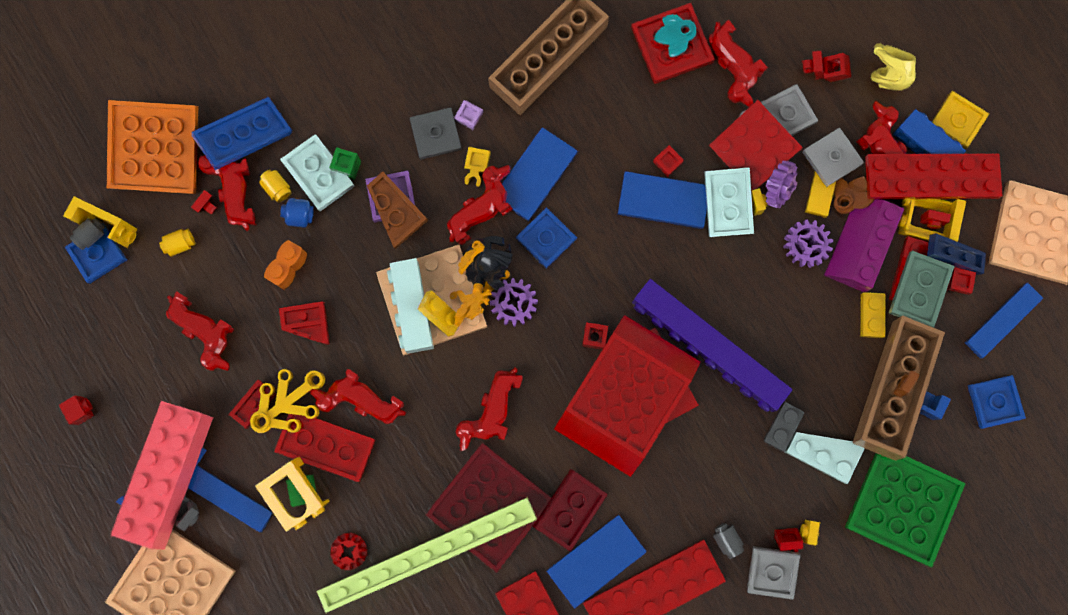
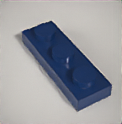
M937 233L929 235L927 256L960 269L976 272V275L984 274L986 253Z

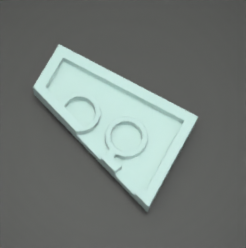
M795 432L785 453L844 484H848L865 448L853 444V441Z

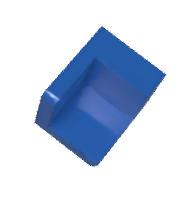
M926 391L920 414L932 420L942 419L951 399L944 395L935 396Z

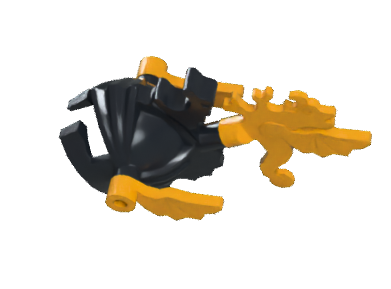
M489 236L473 242L464 251L463 257H461V261L458 264V271L462 275L466 270L467 280L473 282L474 285L472 294L465 295L462 290L454 291L450 294L451 299L459 296L460 300L464 303L457 309V313L454 316L456 327L460 326L465 317L473 320L475 316L482 314L484 309L481 307V304L485 303L488 305L490 301L488 296L492 295V290L497 291L505 286L501 279L505 280L510 276V272L507 270L513 256L510 244H507L505 251L491 249L492 244H497L501 247L505 246L503 237Z

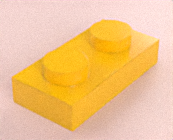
M432 290L425 292L418 310L448 337L454 335L458 328L454 323L456 312Z
M861 293L860 337H885V293Z

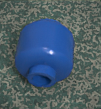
M289 198L286 205L282 204L280 217L285 218L287 226L305 228L308 223H312L314 206H310V202L305 199Z

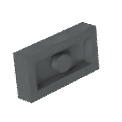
M783 402L763 442L785 452L805 412L787 402Z

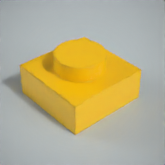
M760 188L751 190L753 216L760 215L766 210V197L761 193Z
M805 520V523L800 528L803 543L817 546L820 522Z

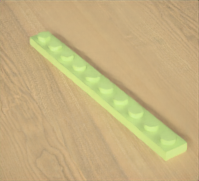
M528 497L321 588L317 593L327 613L536 520L537 517Z

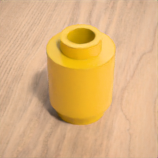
M267 170L260 176L259 184L272 200L280 203L290 196V186L277 170Z
M179 229L161 237L162 241L159 242L163 253H168L171 257L191 249V246L195 245L194 237L189 229Z

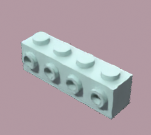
M414 258L390 263L391 270H387L389 283H393L394 292H391L392 302L398 308V313L395 314V321L397 327L401 326L402 335L399 336L400 348H405L407 354L434 349L429 319L418 310L424 297L418 260Z

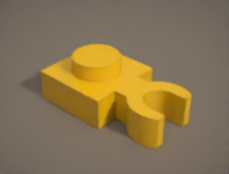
M468 147L464 168L470 170V173L465 177L466 185H469L470 179L475 177L477 179L476 186H481L482 178L480 172H483L488 167L490 151Z

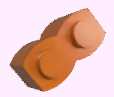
M287 240L279 248L276 259L266 268L264 278L281 289H286L293 282L295 271L299 270L305 263L307 253L298 245Z

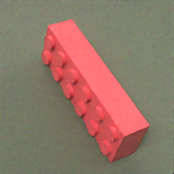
M161 401L111 536L150 549L165 550L213 417Z

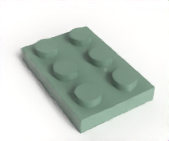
M915 251L909 252L889 314L897 317L903 315L934 328L954 266Z

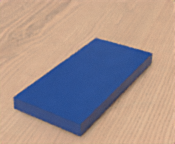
M267 97L193 131L192 137L213 168L218 170L292 134V129L271 99Z
M543 127L502 183L507 191L506 203H509L513 209L512 211L528 222L578 152Z
M624 172L617 215L700 229L704 228L707 211L706 187L704 184Z
M617 515L546 571L575 609L645 554L646 550L622 518Z

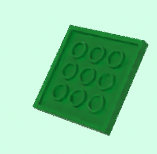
M875 453L845 528L932 568L966 483L907 456L894 461Z

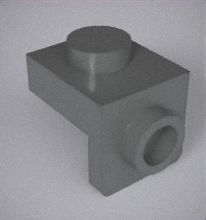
M185 496L175 521L176 526L183 531L188 526H192L199 517L197 504Z

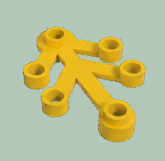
M287 369L280 370L278 373L279 384L276 403L270 410V396L275 393V387L271 383H264L260 386L259 411L255 412L250 419L252 429L258 433L268 432L271 428L285 429L291 433L298 432L301 429V422L299 420L290 419L284 421L274 418L280 413L303 415L308 419L318 417L319 409L315 405L304 407L292 404L311 389H320L325 383L324 375L319 371H310L305 377V383L287 396L288 383L292 381L293 373ZM284 372H287L289 375L287 380L282 378ZM315 376H318L320 378L318 384L313 383V378ZM266 386H269L271 389L269 394L264 392ZM310 408H313L315 410V414L313 416H310L308 414V410ZM262 417L266 420L264 426H261L259 423ZM293 421L297 424L295 430H292L290 427Z

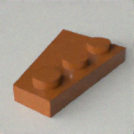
M381 172L367 185L394 249L398 248L428 221L384 172Z

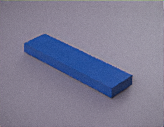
M1028 282L1023 284L965 344L980 359L984 358L1043 297Z
M195 467L188 485L189 489L261 533L274 514L270 509L202 467Z

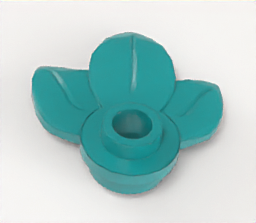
M671 14L663 17L665 26L657 31L654 40L657 43L669 45V56L676 57L687 50L688 42L696 36L697 28L692 21L682 20L678 15ZM683 28H689V32L682 33Z

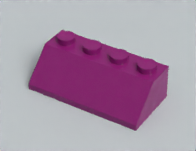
M875 199L868 207L854 209L850 212L824 276L862 292L872 289L904 208L885 200Z

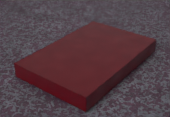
M570 469L533 527L571 552L608 494Z

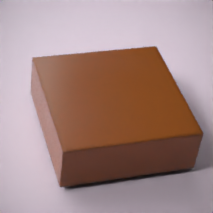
M915 371L904 374L895 387L893 394L899 398L909 394L920 375Z

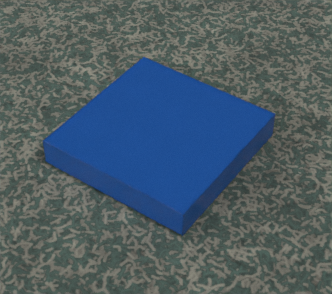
M546 207L516 236V240L547 269L577 240V237Z
M103 224L105 226L103 229L105 234L91 247L81 250L73 242L65 246L83 278L89 284L127 261L118 244L108 238L110 231L105 224Z
M1013 375L968 385L980 429L1026 419Z

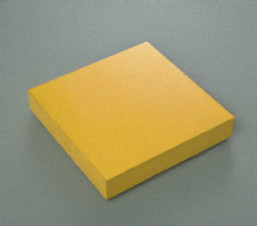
M952 91L932 120V123L940 126L945 131V134L951 139L958 141L962 148L966 150L989 113Z

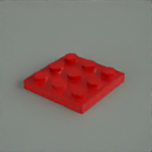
M691 3L631 25L654 84L706 66L715 60ZM671 14L678 15L682 20L692 21L697 28L696 36L688 42L687 50L676 57L669 56V45L660 44L654 40L657 31L665 26L663 17ZM688 27L682 29V33L689 32Z
M759 100L750 106L709 145L730 169L750 168L751 190L758 189L771 177L773 170L778 169L779 163L782 164L783 160L789 161L803 148Z

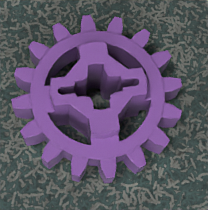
M783 160L782 164H778V169L773 170L770 179L766 183L768 189L765 196L767 197V205L781 208L785 201L790 199L798 183L796 182L798 167L795 163Z
M808 219L803 221V224L797 222L794 225L795 228L791 227L788 230L791 235L784 237L786 241H789L784 245V248L790 250L786 256L792 255L794 257L792 263H795L797 260L800 261V267L807 263L808 267L811 268L814 266V262L817 266L820 265L822 260L829 258L827 253L833 250V248L828 246L833 242V239L827 238L831 232H824L825 225L823 224L818 227L816 220L809 224ZM807 230L805 235H797L799 232ZM806 240L809 241V245H811L810 248L807 247V246H808V243L805 242ZM812 252H814V253L819 252V254H818L817 256H815V257H810V255L812 254Z
M512 278L509 284L506 280H503L505 286L499 288L497 293L492 292L491 295L495 298V300L490 301V305L495 306L491 310L492 314L498 313L496 319L499 321L503 318L504 325H507L509 321L512 322L513 327H516L517 321L524 325V318L531 320L530 312L536 313L537 309L532 306L538 304L537 299H532L536 292L529 291L531 288L530 284L523 286L522 279L519 283H515V279ZM513 288L519 289V290H521V291H523V292H522V293L514 292V291H513ZM505 292V300L499 304V299ZM510 294L514 300H519L517 302L518 311L512 304L508 305L510 303ZM529 301L528 308L523 313L522 306ZM509 311L514 313L515 316H508L503 312Z

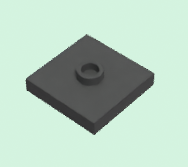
M451 108L410 117L420 160L462 150Z

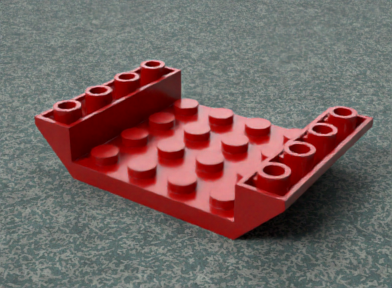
M624 315L554 429L631 477L647 455L688 388L701 362Z

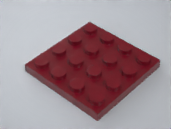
M482 443L426 513V516L448 533L527 497L538 519L551 497ZM537 519L473 547L469 551L497 573Z

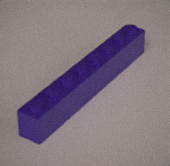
M649 279L632 301L637 312L642 315L646 313L652 318L651 322L660 329L664 327L670 332L668 335L676 342L682 341L687 345L686 349L694 356L699 355L705 359L704 364L712 370H719L724 380L730 384L734 382L740 387L739 391L748 398L752 396L758 401L757 405L764 411H777L793 389L653 280Z

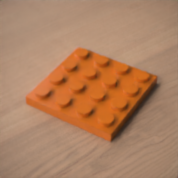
M108 100L107 188L196 194L197 143L192 137V132L198 129V106Z

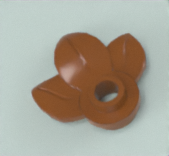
M864 176L854 179L849 183L842 178L836 181L833 192L836 197L834 207L841 214L850 213L854 209H864L875 200L867 198V181ZM843 202H849L847 206H842Z

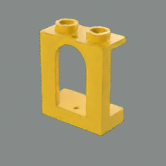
M75 196L63 215L79 225L88 217L92 220L98 218L113 225L108 238L126 248L136 238L137 228Z
M903 199L902 206H904V211L898 227H900L898 234L929 242V235L937 233L958 242L966 201L961 199L953 202L941 199ZM914 207L951 214L950 223L944 226L943 234L911 225Z
M300 457L293 459L255 486L285 531L292 527L295 530L299 529L307 523L305 518L310 515L315 518L325 511L323 506L330 502L328 499L322 502L299 467L304 463ZM286 476L290 478L305 500L307 509L301 517L291 516L271 488Z

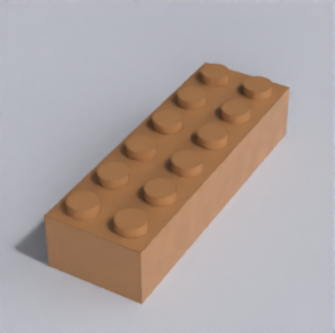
M566 0L488 78L489 87L521 115L607 28L609 16L591 0Z
M903 315L892 322L853 444L894 461L906 457L945 332ZM910 371L918 373L920 376L909 394L901 398L893 394L895 387L904 374Z

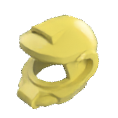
M877 43L874 46V53L887 66L874 71L871 75L872 81L878 83L880 88L902 91L909 88L916 78V57L898 48Z

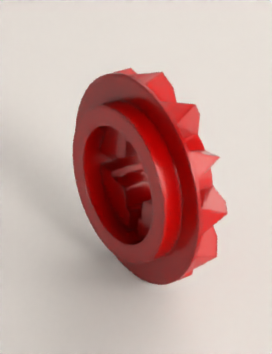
M345 533L338 536L331 545L330 556L333 564L343 570H353L362 565L367 556V546L364 540L354 533ZM356 545L352 551L353 558L350 556L341 558L345 552L344 546L349 548Z

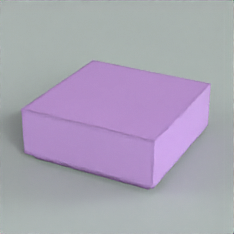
M464 100L454 120L473 130L483 113V109Z

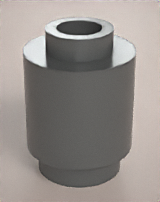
M88 217L72 231L73 235L70 236V239L77 247L84 250L86 247H91L105 234L103 231L105 226L97 218L92 220Z
M725 522L714 528L716 532L713 534V537L723 555H727L728 559L734 558L744 551L742 547L743 542L733 524L727 525Z

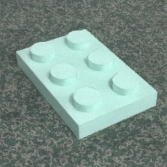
M315 134L280 160L316 208L322 211L355 186L346 174L332 171L329 168L333 156Z
M750 168L705 171L709 237L754 234Z

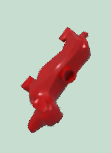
M729 20L722 26L720 22H716L715 31L709 36L711 48L719 58V65L723 69H728L735 77V82L728 89V98L733 103L742 102L750 107L753 105V99L748 90L755 85L757 78L761 77L768 67L761 59L753 63L751 55L732 41L729 32L733 33L736 28Z
M874 101L872 108L878 119L867 128V134L856 142L863 150L871 147L872 154H906V146L902 142H897L890 132L891 127L898 119V110L893 106L885 107L878 101Z
M205 155L200 157L198 160L200 170L205 174L217 175L221 178L222 189H218L220 202H224L228 223L231 225H241L248 231L249 225H256L252 208H248L247 211L244 208L247 187L243 176H250L247 160L242 159L240 163L234 161L215 170Z
M509 165L500 168L489 166L483 171L482 176L486 186L485 192L477 199L472 197L463 203L464 207L447 222L451 243L456 240L457 243L463 245L471 239L466 234L471 226L492 219L498 211L504 216L513 210L509 203H506L507 191L501 183V180L510 172Z
M177 291L174 298L170 295L167 296L170 306L166 311V317L183 329L182 334L191 340L197 337L204 343V350L200 358L201 365L209 371H214L217 368L228 371L230 369L229 363L221 358L220 355L227 347V333L234 331L231 325L221 319L216 324L208 316L189 311L186 306L189 307L192 303L187 300V297Z
M516 367L511 371L500 370L495 373L489 393H484L481 406L485 407L480 419L476 421L462 420L458 423L456 436L460 438V451L468 448L472 437L486 440L497 435L499 439L505 440L508 428L501 424L507 417L508 392L511 390L512 385L515 389L520 388L523 376L516 375L518 372Z
M349 369L345 372L346 377L335 381L328 392L320 389H311L309 391L316 399V407L323 412H330L341 402H349L356 406L354 411L366 417L369 414L385 424L392 423L397 416L406 415V412L401 410L405 405L404 402L394 396L390 399L391 404L382 401L367 385L357 382L360 377Z

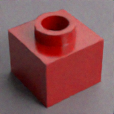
M840 53L824 57V79L833 82L850 78V56Z
M586 322L582 346L603 350L606 345L608 326ZM591 334H597L599 339L597 341L591 340Z
M74 395L59 404L70 425H80L94 416L91 411L93 409L92 404L87 398Z

